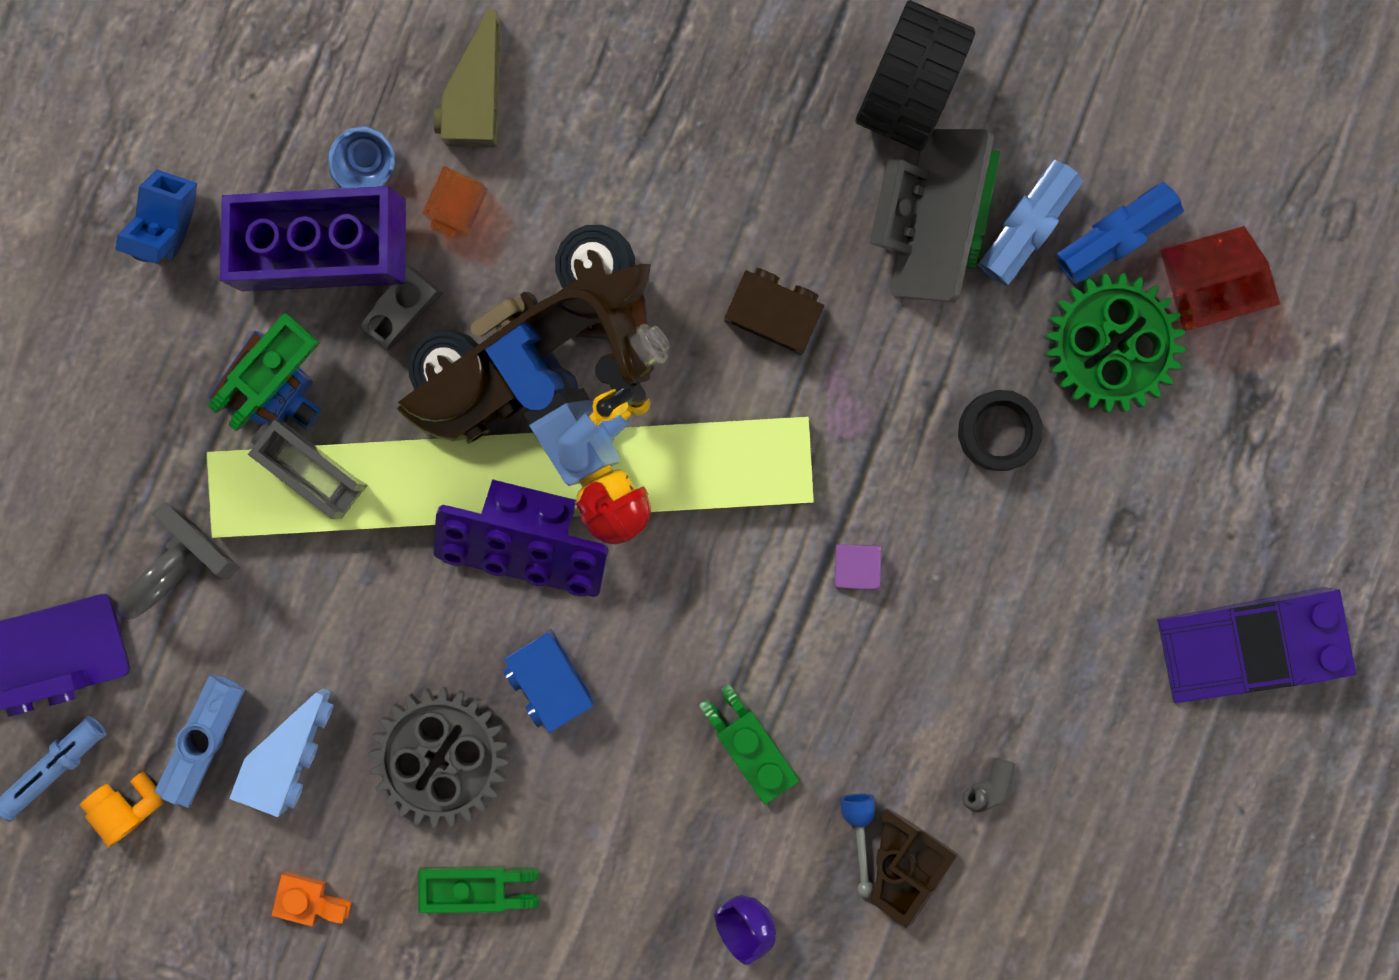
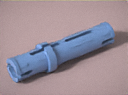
M86 716L65 738L56 739L49 746L50 751L0 796V817L9 822L13 821L25 807L42 794L67 769L74 770L81 763L80 757L107 735L102 724L94 717Z

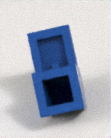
M156 169L139 186L136 216L117 235L115 250L129 254L134 259L142 262L157 264L163 257L173 260L184 242L193 215L197 183Z

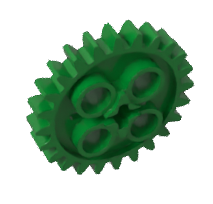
M1106 273L1099 277L1098 288L1090 278L1083 281L1084 294L1073 287L1067 291L1072 303L1060 300L1055 304L1063 315L1048 317L1047 321L1057 329L1056 332L1047 333L1043 336L1047 341L1055 343V348L1046 351L1044 356L1057 359L1058 363L1048 371L1050 374L1063 373L1064 377L1059 382L1058 387L1060 389L1072 385L1074 387L1070 397L1072 401L1087 395L1086 408L1088 409L1094 408L1098 401L1101 400L1103 412L1108 413L1112 411L1116 401L1119 410L1127 412L1130 409V399L1138 408L1146 406L1144 393H1147L1154 399L1159 398L1162 395L1157 384L1169 386L1174 383L1166 372L1167 370H1179L1182 367L1181 364L1172 358L1173 354L1186 352V348L1175 344L1174 338L1185 334V330L1173 329L1171 323L1176 321L1181 315L1180 313H1166L1165 309L1170 304L1171 298L1160 301L1154 299L1159 288L1157 285L1143 291V278L1138 277L1128 286L1126 273L1117 275L1114 284H1112L1109 275ZM1112 302H1117L1124 306L1127 316L1123 324H1116L1110 319L1108 309ZM1138 318L1144 319V324L1139 329L1119 342L1117 350L1104 354L1091 368H1085V361L1104 349L1111 342L1110 337L1125 332ZM1079 329L1088 330L1093 337L1094 343L1088 352L1080 350L1075 343V335ZM1140 335L1147 336L1153 343V351L1148 358L1142 357L1136 350L1135 343ZM1106 362L1114 363L1120 370V378L1115 385L1108 384L1102 377V369Z

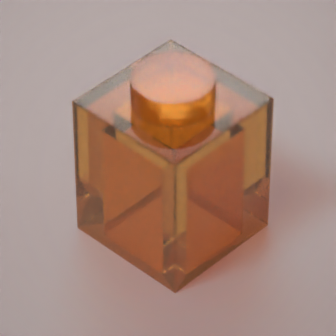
M443 166L423 210V214L429 220H432L430 228L450 238H453L456 232L467 236L488 190L483 183Z

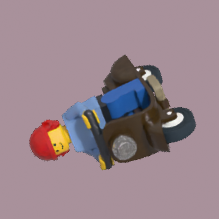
M584 225L571 231L560 243L555 256V272L563 289L539 303L530 292L521 293V298L504 300L472 323L471 332L475 336H484L491 330L494 332L492 336L479 345L471 336L457 330H438L424 336L413 348L409 359V378L414 391L398 402L400 406L397 410L411 424L424 433L449 441L465 439L467 444H470L490 431L487 424L500 416L502 420H505L519 412L523 407L530 409L523 414L565 484L572 486L580 483L583 487L577 493L575 504L581 513L580 519L592 536L603 543L617 545L633 539L646 528L650 520L651 505L648 498L649 493L645 486L635 489L624 470H612L611 467L620 462V456L613 444L614 437L630 423L628 420L630 416L643 415L650 408V399L646 400V392L640 383L650 379V372L654 370L653 365L655 363L663 364L668 360L666 350L670 348V344L664 333L657 326L650 328L644 323L637 327L629 311V308L643 294L649 281L651 264L635 265V255L630 243L619 231L605 225ZM599 323L606 331L613 353L606 354L600 358L595 367V374L599 381L609 384L611 390L597 396L592 403L585 389H578L576 377L570 371L561 367L552 351L587 327Z

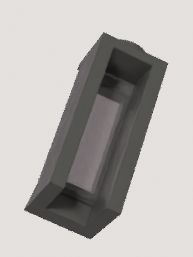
M274 420L271 425L265 423L252 438L251 443L254 447L248 455L330 519H342L367 487V484L353 476L288 426L286 422Z

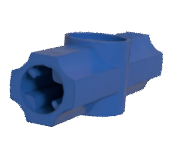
M1165 181L1154 186L1128 206L1122 205L1091 226L1093 228L1091 231L1055 254L1061 270L1074 285L1086 280L1110 261L1114 260L1116 262L1147 241L1146 237L1185 212L1181 200L1174 189L1169 187Z

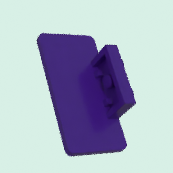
M493 479L481 514L447 505L439 506L436 513L433 552L436 558L453 566L465 565L484 570L494 576L505 575L525 580L535 586L546 585L566 590L575 596L596 597L599 595L608 547L602 543L568 535L575 512V501L577 500Z
M107 594L88 597L0 621V710L6 709L8 717L34 710L32 702L48 698L49 706L76 699L75 690L124 677L130 671L113 601Z

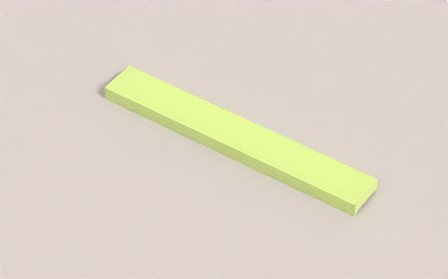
M809 417L625 427L613 440V444L620 456V462L611 467L612 470H624L635 489L645 486L649 493L648 498L651 512L814 503ZM534 433L487 435L470 444H467L465 439L449 441L436 438L317 445L318 449L353 476L367 484V487L342 519H330L251 458L248 453L252 449L207 452L212 538L435 525L436 513L441 505L481 514L492 479L577 500V493L583 488L580 483L572 486L565 484ZM285 447L278 456L279 459L329 497L332 496L342 483L296 447ZM577 506L575 507L573 517L581 516Z

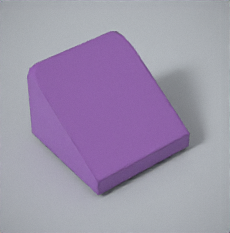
M836 544L835 587L880 589L881 546Z

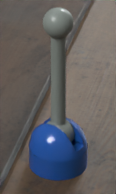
M864 793L850 794L840 798L841 813L845 821L856 828L861 881L858 884L857 892L861 897L868 898L872 896L873 884L869 882L864 827L874 818V796Z

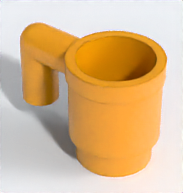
M144 771L130 781L143 797L133 807L129 805L119 791L115 792L108 783L98 788L79 804L87 814L85 819L103 839L104 844L108 848L128 835L164 803V800L154 792L157 786Z

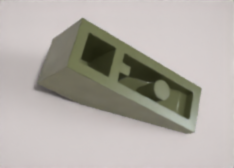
M487 9L442 94V108L435 107L434 131L435 134H441V139L446 146L497 147L500 18L496 9Z

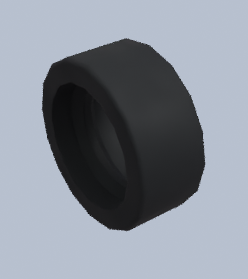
M995 390L977 396L965 407L959 420L958 438L963 452L974 464L986 470L1010 471L1024 466L1036 455L1042 442L1043 423L1038 409L1027 397L1014 391ZM994 406H1007L1014 409L1022 417L1025 425V438L1021 446L1015 452L1006 456H994L984 451L978 444L975 435L979 416L985 410Z

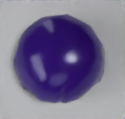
M744 895L736 896L728 900L714 913L716 927L723 943L730 953L742 964L748 965L763 957L772 949L776 940L775 921L769 909L756 898Z

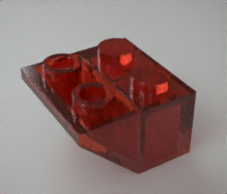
M1245 226L1160 250L1177 312L1181 315L1179 317L1181 326L1185 332L1280 305L1269 262Z

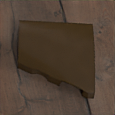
M887 808L882 814L881 819L883 828L880 848L877 851L876 864L878 868L876 881L873 883L871 903L907 928L914 923L959 854L915 824Z

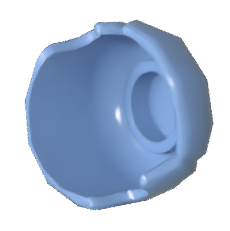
M366 125L348 128L334 140L329 150L328 164L330 176L340 188L383 186L393 173L396 163L393 145L381 131Z

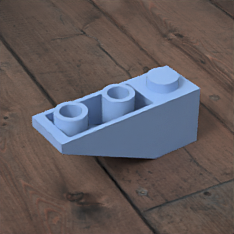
M323 688L316 692L244 758L229 799L276 817L283 814L288 807L294 809L303 789V784L298 783L303 767L310 768L318 749V744L313 743L318 727L325 728L333 709V704L328 703L332 691Z

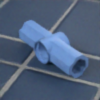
M1057 160L1052 161L1047 166L1027 196L1024 195L1001 225L1003 230L978 262L977 266L983 273L1004 286L1009 285L1021 267L1024 266L1025 261L1033 250L1037 251L1052 233L1059 222L1058 216L1084 182L1078 173L1068 165Z
M215 674L209 675L186 726L177 734L176 747L154 791L161 799L174 805H181L187 808L191 806L215 754L223 746L224 734L246 690L238 683L226 677ZM195 730L206 734L209 742L206 751L197 749L192 743V734Z

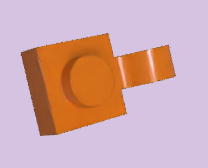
M285 871L281 874L271 916L314 926L319 915L325 920L342 924L344 918L348 919L352 901L325 895V881Z

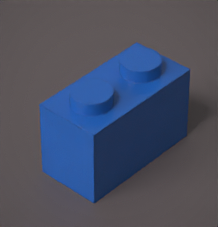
M552 629L509 654L504 659L508 666L503 669V672L515 691L522 688L530 701L525 706L526 710L538 728L544 725L548 733L594 706L595 700Z

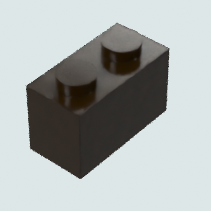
M756 268L754 273L745 270L724 317V321L802 355L825 306L817 302L819 295L798 285H795L793 291L778 284L780 279L778 276L761 268Z

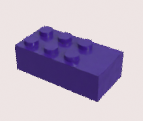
M389 186L222 195L220 281L240 291L405 284L406 199Z

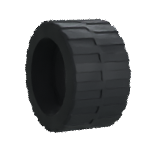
M912 0L907 1L856 116V124L917 151L923 150L962 69L976 33L975 29Z

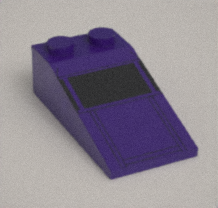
M1320 587L1157 619L1174 703L1312 684L1356 675L1339 589Z

